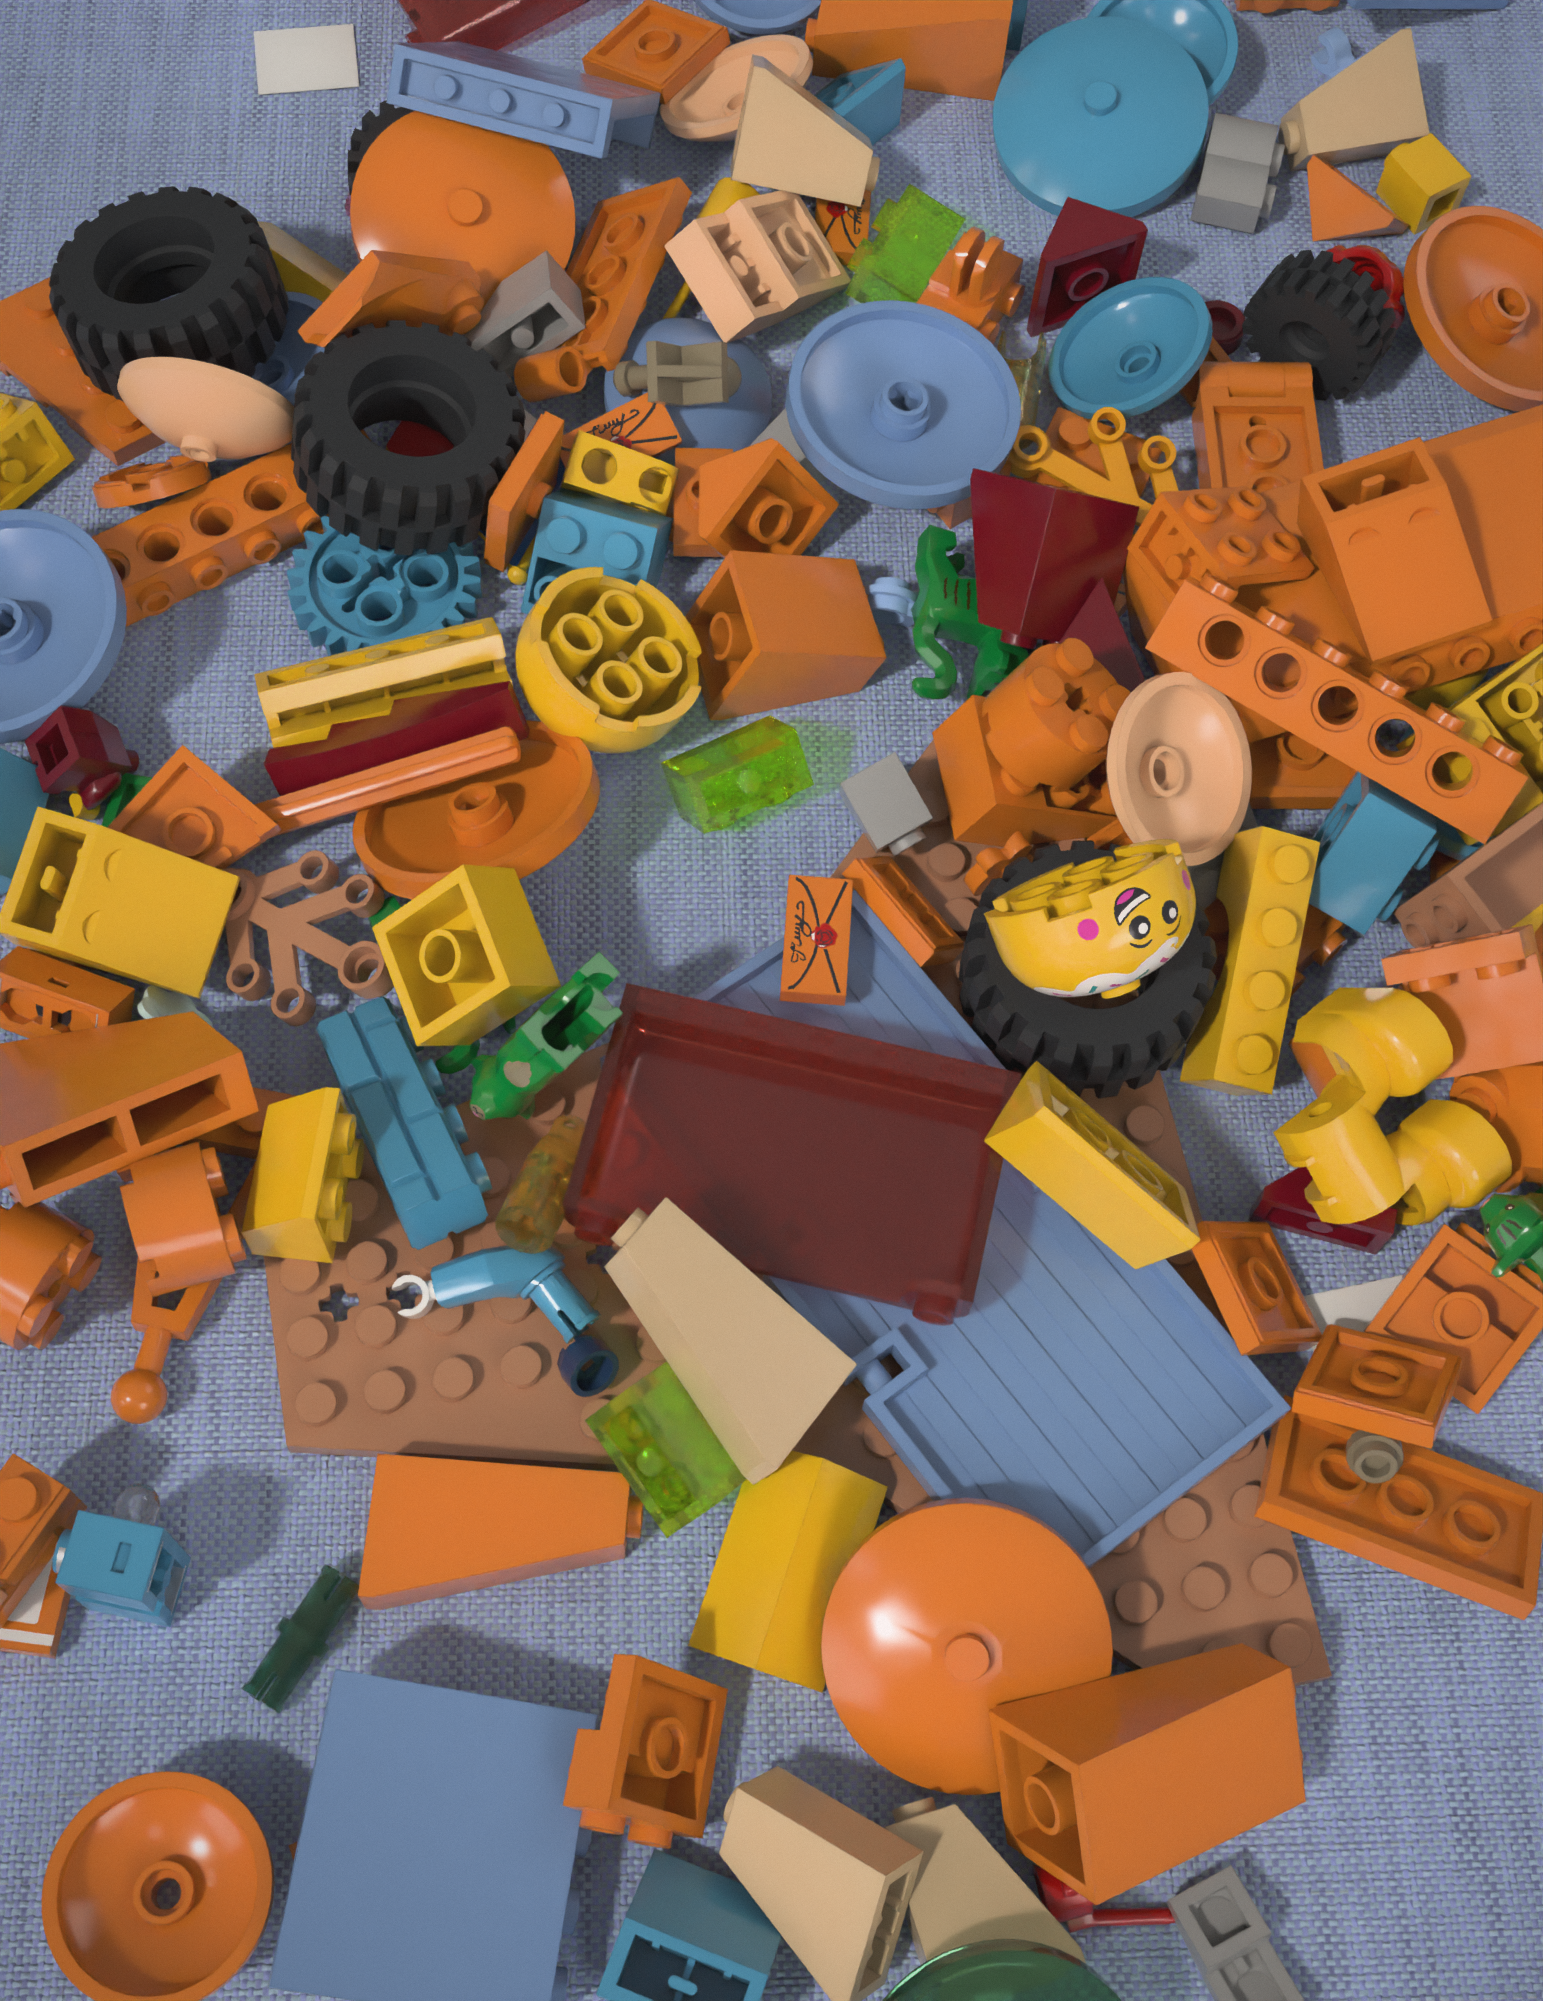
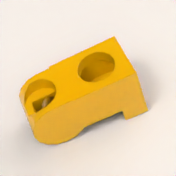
M579 430L574 438L560 487L666 516L679 469L659 459Z

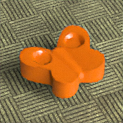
M1017 831L1009 838L1004 848L989 847L980 851L975 859L977 863L968 871L963 881L974 896L981 895L992 879H1002L1005 867L1017 858L1027 857L1031 863L1033 862V856L1029 852L1032 849L1031 844L1020 831Z

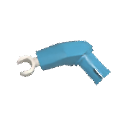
M522 1243L480 1249L435 1265L431 1269L432 1280L424 1281L418 1276L403 1275L392 1286L394 1291L403 1290L413 1285L420 1286L422 1300L418 1306L398 1312L401 1316L409 1319H419L425 1316L431 1310L434 1300H437L442 1307L451 1309L497 1297L515 1299L521 1297L523 1300L531 1298L560 1332L566 1344L574 1341V1337L582 1335L589 1329L588 1324H594L601 1317L599 1311L590 1305L562 1271L566 1266L563 1262L565 1256L559 1250L546 1243Z

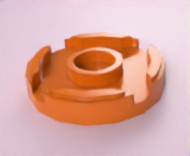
M181 454L170 456V459L166 460V462L146 465L143 462L99 477L97 482H94L92 489L98 508H116L169 497L203 485L211 480L212 476L208 462L197 461Z

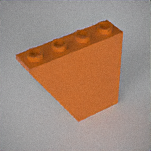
M193 1011L0 1043V1190L7 1187L21 1205L26 1208L258 1112V1105L242 1051Z

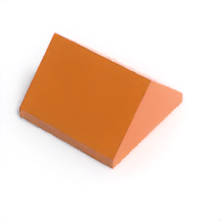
M773 438L700 465L698 535L724 559L730 550L802 555L839 506V503Z

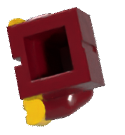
M60 705L25 740L32 763L38 765L35 771L43 793L58 795L62 790L76 791L77 793L69 796L68 801L74 817L79 819H95L99 814L100 804L120 786L122 776L125 773L134 774L139 767L138 753L134 750L125 749L118 728L89 710Z

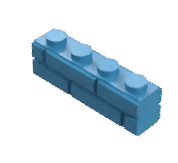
M381 996L356 1006L353 1013L344 1011L319 1021L316 1030L327 1059L351 1113L356 1116V1124L411 1247L420 1250L447 1238L448 1233L451 1231L457 1234L485 1222L488 1213L482 1193L492 1189L490 1179L477 1151L466 1156L464 1155L460 1144L469 1141L464 1124L454 1104L444 1108L441 1107L437 1098L446 1095L442 1079L432 1058L419 1062L416 1053L424 1050V1046L416 1045L406 1016L398 1018L390 999Z

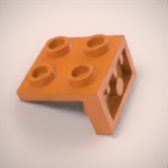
M1246 486L1160 492L1127 547L1128 551L1169 604L1173 601L1184 580L1190 576L1201 581L1204 574L1208 573L1238 589L1240 585L1307 579L1315 568L1302 552L1299 541L1291 533L1285 531L1266 508L1267 505L1264 498Z
M1532 924L1400 950L1381 959L1387 986L1402 983L1404 991L1420 999L1436 1014L1448 1033L1453 1047V1062L1435 1080L1543 1061V970Z

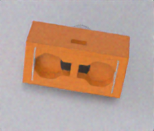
M17 946L0 960V1028L30 1039L131 1022L135 988L107 979L100 969L83 964L72 966Z

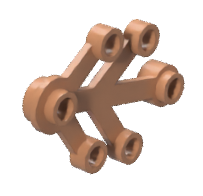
M318 850L309 851L302 855L298 862L258 877L247 869H222L225 872L240 877L224 926L230 968L226 975V984L232 992L244 1000L255 1001L266 994L271 984V975L268 969L255 961L252 923L266 930L268 935L275 989L271 999V1010L275 1016L290 1026L304 1025L312 1018L316 1010L315 997L302 987L297 948L337 969L341 983L359 997L372 999L384 996L392 990L394 985L378 944L372 941H360L349 946L312 926L349 911L361 918L371 917L376 914L384 903L385 894L384 890L368 875H353L342 886L332 889L339 878V868L332 859ZM322 865L319 875L311 879L314 870ZM302 886L318 894L281 909L267 902ZM368 889L366 897L359 903H356L358 895L363 890ZM377 968L375 974L368 980L371 972ZM254 972L251 982L243 987L245 978ZM299 997L297 1006L288 1012L291 1001Z

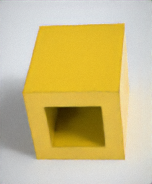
M1430 133L1410 144L1408 142L1402 143L1388 154L1384 161V170L1375 192L1398 217L1409 224V230L1415 235L1429 228L1442 215L1459 208L1471 175L1443 144Z

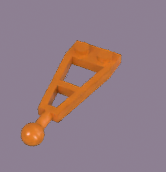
M252 1087L259 1109L258 1112L179 1145H187L199 1141L202 1149L215 1147L216 1152L257 1160L268 1105L297 1095ZM256 1161L227 1213H233L242 1241L244 1237L241 1232ZM138 1258L131 1324L136 1331L144 1332V1336L134 1368L122 1374L115 1381L111 1390L113 1410L122 1420L132 1424H144L154 1420L161 1414L167 1402V1388L160 1375L171 1340L174 1338L189 1341L222 1278L188 1287L176 1310L157 1307L158 1296L153 1297L146 1282V1280L160 1277L159 1272L150 1273L147 1261L140 1263Z

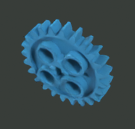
M325 515L321 517L323 535L306 530L304 537L307 549H294L292 552L296 568L287 570L291 588L287 592L292 611H294L299 630H307L311 646L314 648L325 644L328 656L465 623V618L471 619L478 616L476 599L482 598L479 557L474 556L472 541L460 547L455 542L449 543L447 551L427 555L426 549H413L411 556L394 554L395 548L384 550L392 547L379 545L378 550L363 546L359 543L360 537L353 533L345 537L329 526V517ZM350 580L346 583L337 584L340 581ZM424 584H435L430 587H420ZM389 617L384 621H373L377 618Z

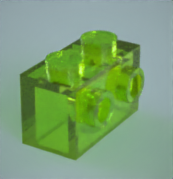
M909 183L898 203L888 197L871 226L879 232L874 242L872 243L863 238L847 265V268L855 272L845 293L860 303L886 300L916 303L966 219Z
M770 715L661 762L680 818L703 834L727 828L741 817L764 807L781 804L791 798L793 794L814 785L796 729Z
M667 1361L585 1420L666 1538L711 1509L746 1480Z

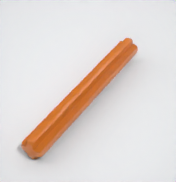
M502 727L254 805L281 828L280 832L272 836L275 837L516 763L521 759V748L511 727Z

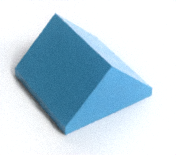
M898 58L843 73L819 90L814 96L868 136L873 146L900 124L906 67L902 59Z

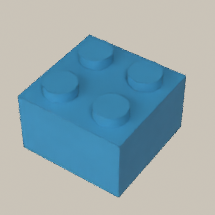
M1357 771L1311 839L1320 842L1309 904L1363 935L1366 934L1376 918L1382 922L1386 921L1402 897L1403 889L1399 885L1412 867L1421 870L1428 863L1439 844L1440 838L1435 835L1437 832V817Z

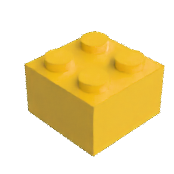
M463 864L372 927L417 1046L470 1045L561 987L515 868Z

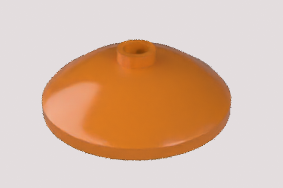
M183 1772L146 1773L129 1778L106 1789L85 1805L71 1820L60 1836L47 1865L41 1898L42 1920L47 1943L55 1961L70 1982L95 2001H202L225 1986L240 1972L254 1953L265 1932L273 1904L275 1885L273 1860L267 1838L253 1813L239 1798L221 1785L201 1776ZM176 1880L181 1888L180 1899L172 1908L162 1909L157 1902V1892L165 1882Z

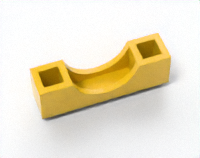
M1261 826L1235 833L1233 841L1225 849L1216 897L1224 904L1228 915L1229 939L1227 954L1217 986L1204 1008V1012L1189 1043L1186 1045L1179 1082L1235 1096L1272 1095L1320 842Z

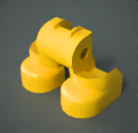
M1339 987L1297 1020L1293 1042L1321 1045L1337 1075L1328 1082L1317 1099L1273 1133L1283 1150L1284 1159L1287 1164L1293 1167H1307L1313 1180L1304 1189L1305 1197L1308 1203L1313 1205L1321 1222L1351 1224L1375 1216L1391 1206V1208L1398 1209L1395 1224L1409 1226L1432 1222L1449 1207L1469 1208L1478 1205L1512 1174V1160L1506 1144L1496 1129L1481 1114L1465 1104L1451 1100L1429 1099L1399 1124L1397 1131L1384 1136L1374 1116L1388 1096L1406 1097L1419 1093L1443 1074L1453 1062V1047L1446 1029L1436 1014L1420 999L1407 991L1396 988Z

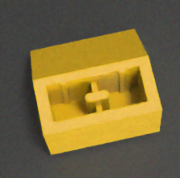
M324 1087L268 1105L241 1232L252 1254L333 1264L337 1242H347L352 1222V1203L345 1201L349 1178L358 1179L361 1174L364 1159V1140L356 1138L355 1114L348 1113L340 1088Z

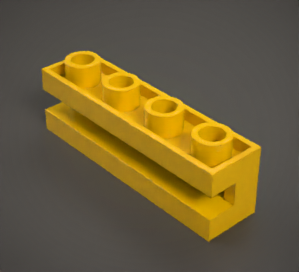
M493 617L254 674L273 748L325 740L332 724L389 715L393 702L396 699L510 681L512 684V679L507 672L504 660L506 653L502 636Z

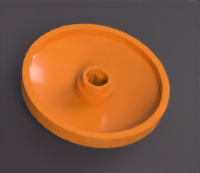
M413 111L392 123L375 139L363 156L357 169L351 193L350 225L354 248L359 261L371 250L469 262L481 279L480 294L484 298L483 308L501 281L546 250L565 271L573 248L576 218L571 188L558 159L546 144Z
M1467 206L1451 210L1438 218L1416 240L1406 260L1403 283L1404 297L1413 327L1423 346L1438 366L1453 381L1477 398L1497 407L1518 412L1542 405L1543 229L1517 214L1496 207Z
M526 720L530 732L528 738L519 741L521 759L518 762L358 811L353 824V844L366 873L385 891L411 900L463 864L515 868L519 880L532 874L569 847L585 829L596 810L600 795V780L585 743L579 737L556 733L541 721Z
M951 1498L932 1501L901 1512L878 1526L856 1547L841 1568L827 1602L822 1627V1665L826 1685L832 1703L850 1735L868 1755L893 1774L918 1786L948 1794L981 1795L1000 1792L989 1717L990 1709L1002 1704L1111 1676L1112 1632L1107 1609L1098 1584L1082 1557L1063 1536L1039 1518L1019 1508L986 1499Z

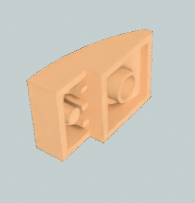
M780 190L739 199L724 213L694 219L664 245L718 335L726 343L779 323L825 300L852 283L813 216L797 193Z

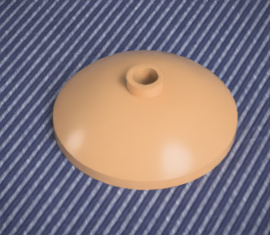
M778 34L752 38L725 48L666 105L661 104L660 115L666 128L672 134L691 141L725 142L736 140L752 54L763 56L802 87H805L813 68V58L807 44L798 37Z
M176 357L141 358L127 363L120 371L117 389L130 412L155 435L167 443L180 448V452L191 459L202 462H213L216 458L243 459L273 452L292 441L294 406L271 387L247 375L218 365Z
M1172 672L1149 678L1138 685L1126 698L1114 721L1106 757L1109 794L1123 829L1133 843L1156 839H1174L1178 841L1187 866L1200 865L1214 859L1230 845L1234 839V834L1238 833L1241 828L1251 794L1252 765L1250 749L1244 727L1235 708L1225 694L1197 679L1192 673Z

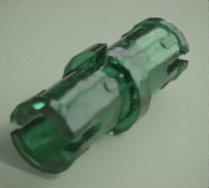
M326 1564L320 1570V1575L290 1620L282 1617L275 1628L280 1635L248 1682H245L241 1688L245 1693L260 1701L274 1678L277 1677L261 1702L278 1714L283 1710V1705L313 1659H323L329 1650V1646L325 1641L356 1595L358 1596L359 1585L347 1576H344L331 1598L327 1600L341 1580V1576H339V1571Z

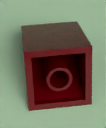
M973 468L970 488L978 623L1002 630L1001 642L1035 649L1037 639H1043L1042 646L1058 644L1101 577L1113 605H1115L1128 554L1127 547L1132 539L1139 506Z

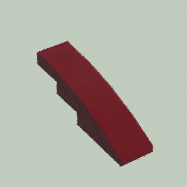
M505 681L396 699L393 702L389 715L332 724L325 740L270 748L264 761V766L279 796H283L502 727H511L518 740L521 741L528 738L530 728L511 682Z

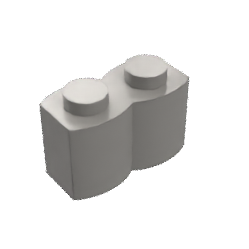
M1215 113L1207 140L1190 221L1254 233L1258 217L1269 218L1277 186L1267 184L1268 176L1277 178L1285 147L1284 144L1275 143L1278 125Z

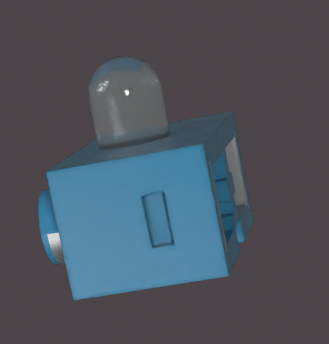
M135 1483L127 1486L120 1492L111 1517L78 1510L72 1530L65 1529L58 1539L52 1567L53 1571L58 1573L55 1583L68 1594L75 1595V1599L88 1610L170 1627L191 1557L164 1528L154 1526L160 1508V1499L157 1492L147 1484Z

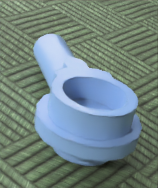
M881 577L875 580V584L865 586V592L868 595V602L876 623L903 627L914 625L911 608L918 595L910 590L909 583L898 578Z

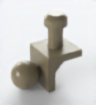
M647 341V365H639L634 360L621 361L617 364L613 373L614 386L622 396H637L642 389H648V402L674 407L729 403V397L738 391L742 381L740 367L727 355L726 342L679 346L661 341Z

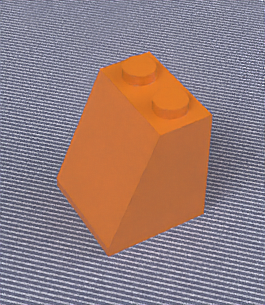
M730 550L685 616L695 632L702 651L697 658L699 684L702 686L701 691L710 720H725L859 692L887 658L884 651V641L878 632L868 602V595L865 592V586L862 583L855 559Z

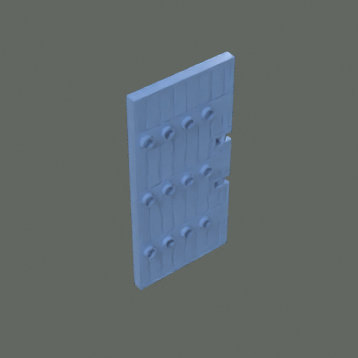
M854 890L852 891L845 1006L780 1001L783 937L601 1057V1072L746 1260L758 1251L765 1258L770 1266L764 1269L763 1282L857 1364L843 1382V1385L846 1387L858 1378L869 1392L870 1396L864 1400L862 1410L933 1501L951 1498L986 1499L1019 1508L1054 1528L1073 1546L1088 1568L1091 1569L1281 1420L1291 1410V1407L1247 1355L1241 1356L1234 1339L1166 1259L1135 1270L984 1142L1018 1083ZM791 1228L803 1241L793 1250L781 1236ZM889 1354L895 1358L904 1370L895 1378H892L880 1363Z

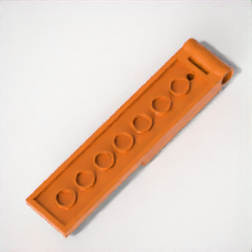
M1203 361L1200 368L1191 378V391L1199 383L1198 390L1191 393V403L1193 408H1195L1191 419L1199 489L1246 486L1257 493H1261L1299 481L1303 476L1324 470L1312 387V368L1309 362ZM1356 710L1332 718L1343 719L1352 715ZM1287 731L1249 743L1252 765V785L1249 803L1251 809H1332L1357 770Z

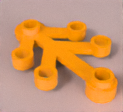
M1103 407L1097 410L1091 418L1087 429L1090 440L1098 446L1107 479L1051 448L1049 437L1040 428L1032 425L1019 427L1016 440L1008 457V460L1012 463L1010 471L1012 474L1019 477H1031L1042 471L1075 491L1139 506L1135 523L1139 527L1152 507V504L1138 496L1121 439L1125 431L1126 421L1119 410L1113 407ZM1103 419L1111 421L1116 428V433L1112 435L1103 434L1097 427V421ZM1160 435L1147 439L1138 453V464L1145 473L1150 474L1156 499L1160 492L1179 491L1171 467L1176 458L1175 445L1170 439ZM1024 439L1034 441L1038 446V453L1035 455L1023 453L1020 450L1019 442ZM1148 449H1161L1166 456V462L1158 464L1151 461L1148 456Z

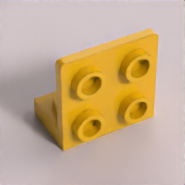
M0 393V511L16 509L72 463L75 458L36 402Z

